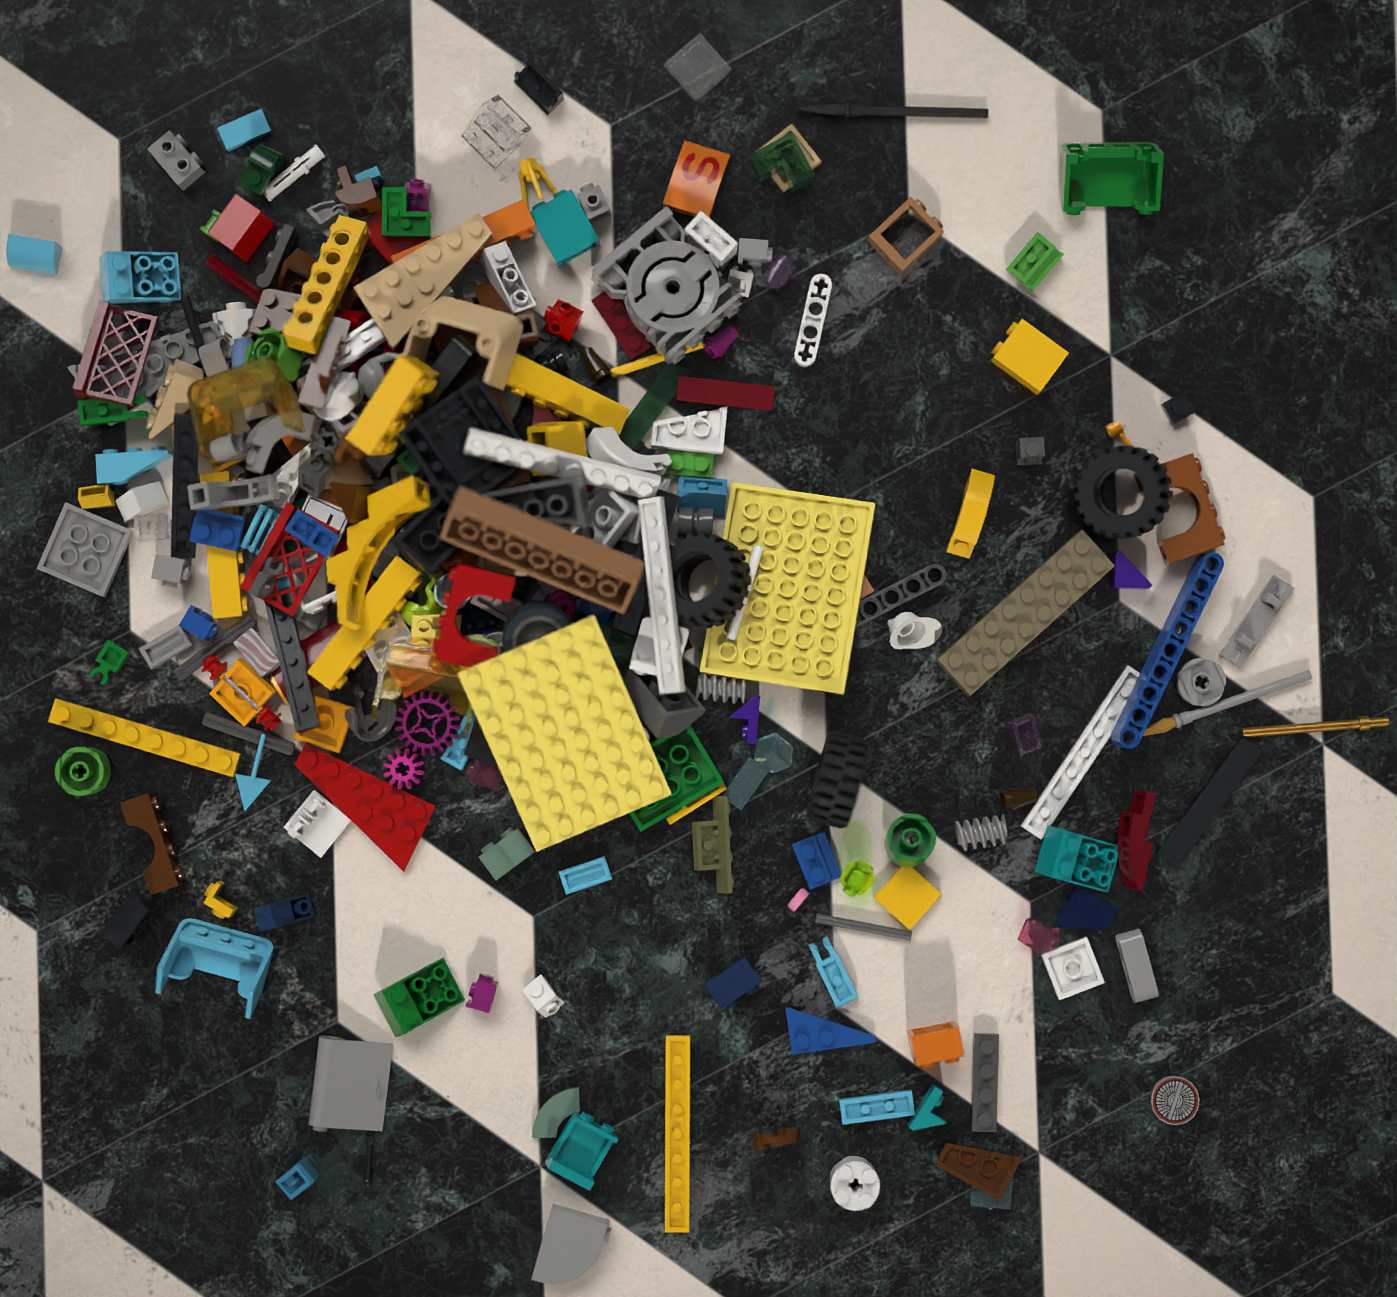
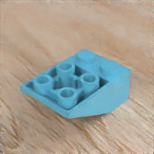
M106 251L99 257L102 301L109 302L110 305L180 301L178 252Z

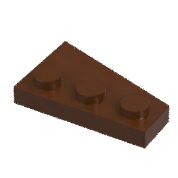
M945 1143L934 1165L1000 1201L1022 1157Z

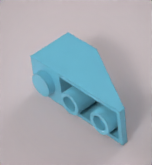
M153 446L151 451H142V448H127V452L118 453L117 449L103 450V454H95L97 484H128L171 458L173 452L168 449L166 450V446Z

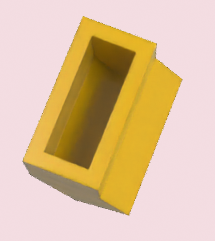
M109 484L81 487L78 490V501L84 510L116 506L114 491H111Z

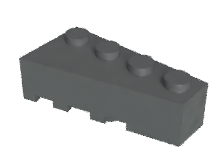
M574 476L483 493L485 497L548 523L592 526L584 477Z

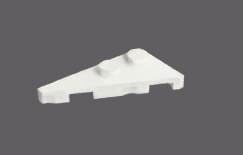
M307 445L272 474L277 475L280 499L267 501L264 504L280 513L287 502L293 505L299 491L298 468L311 454L315 453L312 448H309ZM272 515L269 521L271 525L276 517L274 515Z

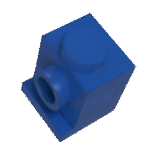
M190 605L179 626L204 641H209L210 638L214 639L220 630V626L213 622V616L203 610L198 613L200 608Z

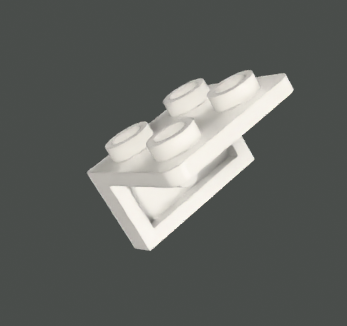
M648 616L642 619L630 659V669H633V672L643 676L647 674L657 676L651 617ZM678 625L682 658L689 629Z

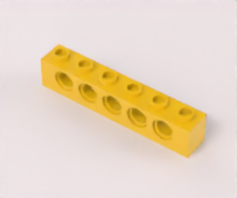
M339 215L336 223L331 225L329 238L321 246L318 262H314L311 269V277L303 285L302 296L299 302L294 304L291 320L286 322L283 335L286 338L288 347L316 354L369 239L366 222Z

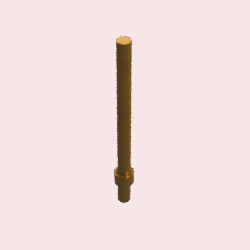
M1359 716L1357 719L1250 727L1242 728L1241 734L1243 738L1348 729L1366 731L1374 727L1389 726L1388 717L1369 718L1368 716Z

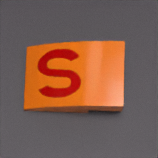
M684 141L663 201V208L667 206L672 211L696 217L702 211L710 218L730 154Z

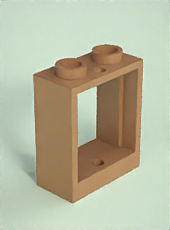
M912 197L884 221L867 240L899 275L903 274L944 233L942 223L934 216L931 218L925 212L927 210L925 205L920 200H914ZM910 208L933 234L905 260L885 240L882 234Z

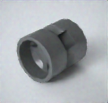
M679 507L678 538L681 536L686 538V535L691 532L698 534L702 531L712 534L713 509L700 508L695 512L692 507Z

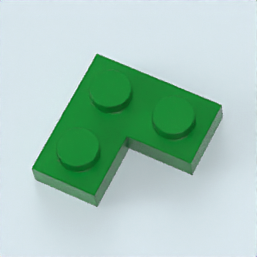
M382 187V236L431 238L432 213L408 212L407 187Z

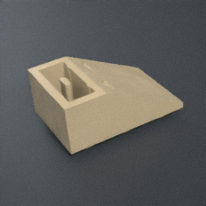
M178 359L175 360L174 365H168L163 383L165 387L160 386L155 398L156 409L151 408L147 418L148 438L152 439L174 421V413L183 414L194 405L203 384V369Z

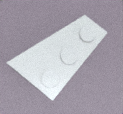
M727 406L709 412L702 411L697 412L695 415L679 416L653 422L651 448L723 455Z

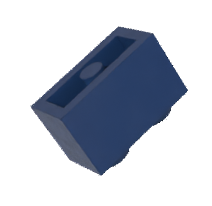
M744 955L706 981L705 986L720 1009H723L725 1006L727 1009H730L740 1002L738 999L745 993L749 996L760 988L758 984L761 983V979Z

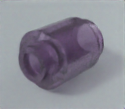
M785 254L781 256L775 255L763 274L764 279L762 282L775 291H779L781 287L784 288L796 269L793 265L794 260Z

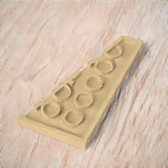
M479 213L354 287L355 292L392 350L410 332L416 316L444 293L453 279L463 271L466 264L476 256L492 237V232Z

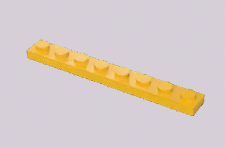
M55 699L48 722L231 777H235L242 755L241 753L61 699Z
M666 1035L665 1232H689L690 1035Z

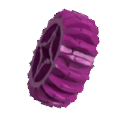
M421 691V699L412 694V704L408 700L403 701L404 705L408 708L407 710L404 708L398 709V712L404 714L403 718H395V721L402 722V726L395 727V730L404 731V734L398 738L399 740L408 739L404 744L405 748L414 744L412 748L413 753H417L419 748H421V755L426 756L427 749H430V754L434 756L436 755V747L443 753L445 752L444 743L449 747L453 745L449 737L453 739L458 738V735L452 733L453 729H461L460 725H454V721L460 720L461 717L452 716V713L456 712L458 708L452 707L449 709L448 706L452 703V700L447 699L443 703L444 694L440 693L437 699H435V692L430 691L429 698H427L425 691ZM432 703L439 706L443 711L430 715L422 704ZM416 708L419 721L410 729L409 719ZM425 717L427 719H436L431 730L428 727L418 729L423 726L422 722H424L423 719ZM447 718V729L440 739L437 726L443 719ZM424 731L432 738L434 743H422L413 735Z

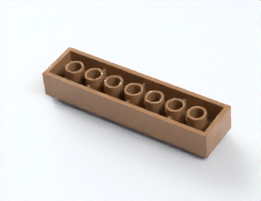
M461 486L451 505L440 539L622 614L625 613L645 566L643 561Z

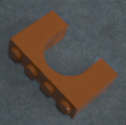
M1192 453L1162 463L1167 468V471H1165L1167 477H1171L1172 484H1169V488H1177L1186 492L1192 498L1196 507L1194 523L1186 532L1157 542L1164 564L1166 565L1225 545L1223 541L1225 540L1224 530L1221 526H1218L1215 518L1218 516L1216 507L1213 503L1210 504L1207 495L1210 494L1208 484L1205 480L1202 481L1200 475L1202 467L1197 457L1194 458ZM1135 473L1134 477L1142 497L1144 496L1143 484Z

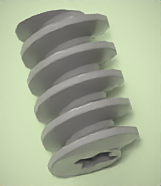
M701 673L698 676L696 698L698 699L700 693H702L704 700H707L709 695L712 694L713 701L717 702L719 696L722 695V700L726 703L729 696H731L733 704H736L738 699L741 698L742 705H744L746 680L738 679L737 681L736 678L729 677L727 679L726 676L717 678L715 674H710L707 677V673Z
M1004 814L1001 816V821L997 815H993L991 823L987 817H983L981 824L977 818H974L972 826L968 820L963 821L962 827L958 821H955L958 845H962L964 851H967L968 843H971L974 849H977L978 842H981L982 846L986 848L988 840L991 841L993 846H996L997 839H1000L1003 845L1006 844L1007 827Z

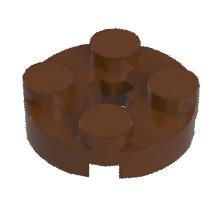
M788 1126L775 1129L776 1134L775 1132L755 1134L752 1141L754 1151L764 1150V1147L775 1148L801 1141L800 1130H798L797 1126Z

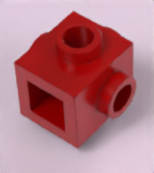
M558 299L553 307L548 306L544 313L543 319L546 322L543 330L569 342L579 327L584 311Z

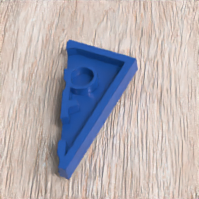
M785 1007L792 1055L876 1043V1037L867 1032L822 1019L791 1007Z

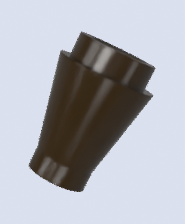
M592 347L581 352L580 356L583 359L591 381L601 384L611 377V367Z
M1005 788L1004 791H1000L1001 806L1003 810H1009L1010 812L1037 802L1038 799L1035 788Z

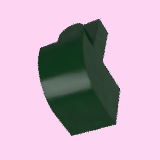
M259 144L249 156V164L238 184L262 197L270 179H274L279 175L287 158L272 148Z

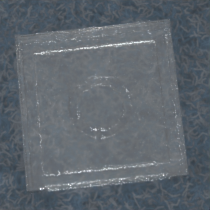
M701 33L664 63V67L695 102L731 72V67Z

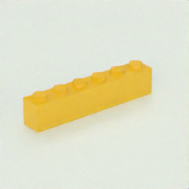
M515 353L505 387L510 389L513 395L521 398L525 396L533 400L532 403L538 407H548L554 410V414L561 418L584 421L585 429L614 427L617 435H620L629 413V408Z
M230 471L200 474L201 483L238 480ZM240 507L210 509L223 513L240 515ZM206 545L213 619L246 616V611H249V599L245 597L244 590L240 588L246 577V573L242 572V563H245L244 550L239 547V552Z
M396 555L364 597L363 627L354 630L343 625L307 673L329 690H335L336 687L340 689L348 679L345 676L351 668L355 670L363 659L361 654L364 650H370L378 639L375 637L381 629L383 631L386 630L393 620L390 616L395 610L399 612L406 604L407 599L405 597L410 590L414 592L422 582L420 577L423 574Z

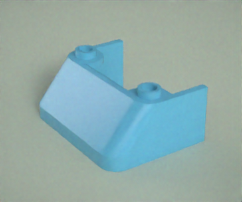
M184 919L179 923L158 965L156 993L161 994L169 977L178 980L186 979L192 974L194 969L239 981L238 993L248 999L245 1018L250 1019L263 990L273 953V944L270 940L197 919Z

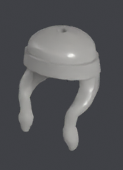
M384 353L370 359L359 369L358 382L361 390L367 397L372 398L384 380V363L396 360L403 353Z

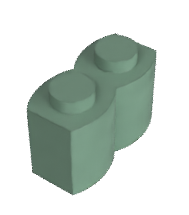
M512 827L500 835L501 841L495 845L493 842H490L481 849L483 854L479 858L495 880L501 878L536 852L519 828L516 830Z

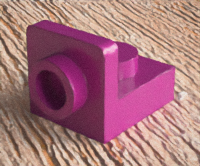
M411 179L410 182H406L404 187L408 189V212H429L430 183H425L422 179Z

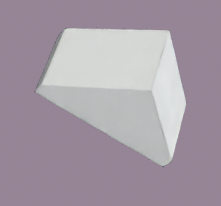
M160 481L132 488L116 500L125 523L170 504Z

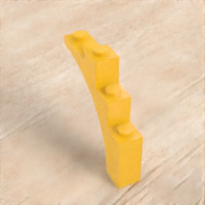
M415 476L406 478L367 496L369 518L348 527V550L326 560L328 582L336 585L339 624L354 630L363 627L365 590L379 554L389 539L406 521L431 505L429 484Z

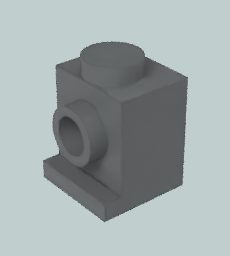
M1044 437L1019 438L1016 441L1017 465L1042 464V458L1045 457Z

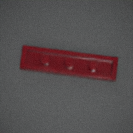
M679 376L676 401L772 411L775 386Z

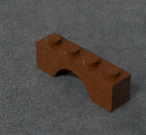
M147 793L121 802L127 825L145 830L154 842V859L143 872L150 895L183 885L184 872L180 865L177 866L174 857L177 856V851L173 842H169L167 835L169 827L166 820H162L159 811L162 810V806L158 796H154V793Z

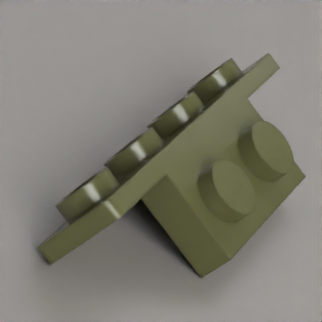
M715 796L712 798L713 820L692 822L694 870L716 869L717 892L730 894L734 885V878L731 874L733 854L730 850L732 834L731 827L729 826L730 804L727 796Z

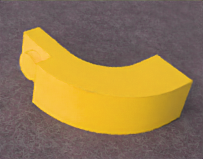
M975 469L971 470L965 486L960 512L947 547L948 553L970 559L988 509L995 475Z

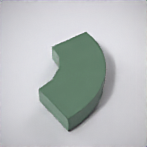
M580 1087L568 1088L556 1093L541 1107L533 1124L532 1138H556L561 1122L573 1114L574 1111L580 1113Z

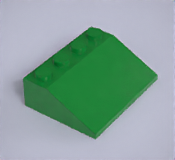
M691 725L676 736L657 738L654 734L649 736V742L672 795L629 813L640 832L724 783Z

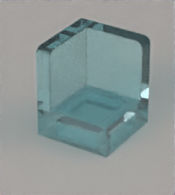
M775 732L757 739L754 760L771 773L789 768L792 764L793 746Z

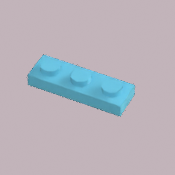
M911 1089L839 1099L843 1125L915 1115Z

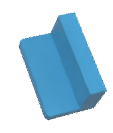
M679 476L678 496L680 498L676 512L679 513V507H692L695 512L700 508L713 509V516L724 517L727 480Z

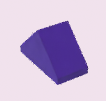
M1120 550L1112 554V563L1115 566L1111 569V589L1146 590L1153 586Z

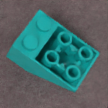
M1047 825L1034 872L1108 893L1118 859V845Z

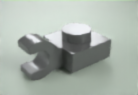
M269 557L265 562L263 571H259L248 593L264 600L265 596H269L274 588V576L282 574L286 569V565L280 563L277 569H273L272 565L275 559Z

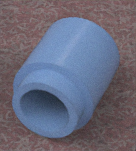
M251 338L234 339V344L231 345L232 369L237 370V374H252L250 367L245 362L246 350L250 342L254 341Z

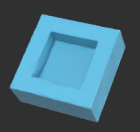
M377 166L354 175L357 182L370 177L376 187L379 185V182L383 181Z

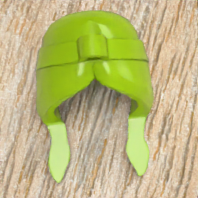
M439 571L430 579L424 576L422 583L417 589L418 604L407 601L401 609V616L410 627L412 615L441 614L444 608L435 600L431 588L443 575L444 571ZM427 584V586H426V588H425V591H426V593H425L422 588Z

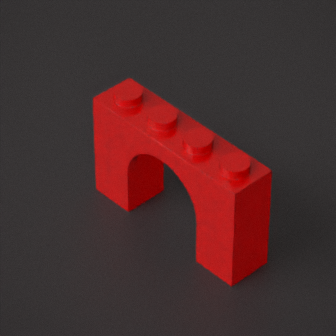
M458 562L457 567H451L448 581L453 582L451 591L446 590L442 605H446L447 608L445 615L440 614L437 628L441 629L439 639L434 638L431 652L435 653L434 660L469 668L497 655L498 646L465 637L457 627L455 614L461 603L473 596H486L510 602L516 579L515 575Z

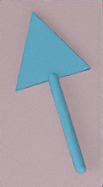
M261 734L251 776L235 774L244 811L271 781L256 777L266 737L265 734Z

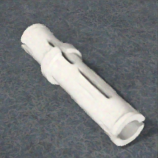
M315 144L302 157H296L292 165L268 183L263 193L269 201H272L274 197L304 173L308 174L310 172L309 169L326 156Z

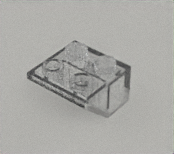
M496 95L481 104L461 136L494 169H497L523 143L532 128L499 95Z

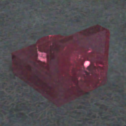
M478 759L475 760V763H470L466 776L470 777L469 783L498 791L503 777L499 766Z
M1030 917L1025 920L1017 940L1042 955L1056 948L1059 943V938L1057 937L1060 929L1055 927L1049 930Z

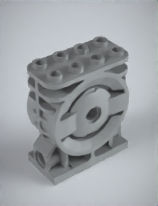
M666 206L596 264L592 270L591 280L597 287L600 286L610 298L624 299L627 313L633 324L646 336L648 342H652L656 347L655 350L665 357V361L668 364L671 362L677 364L685 357L684 353L689 347L692 349L696 348L704 340L703 337L708 331L712 334L722 325L721 322L726 316L730 319L740 310L738 307L742 304V296L732 289L733 285L730 282L727 283L724 280L723 274L720 271L717 272L712 261L704 252L684 242L685 231L672 217V211ZM652 239H655L658 242L657 244H654L648 247L647 249L643 250V248H645L649 243L652 242ZM664 258H676L686 261L685 263L665 261L654 267L646 280V296L635 303L634 299L642 294V278L652 264ZM629 260H634L627 276L621 267ZM703 277H705L706 280L704 281V295H703V299H702L700 305H699L691 314H689V315H687V316H684V317H681V318H666V317H661V318H660L659 320H657L656 322H653V321H652V320H653L654 318H656L659 314H662V315H665V316H670V317H675V316H681V315H683V314L689 312V311L695 306V304H696V302H697V300H698V298H699V294H700V282H699V281H700ZM668 285H675L679 291L676 294H671L666 290V287Z

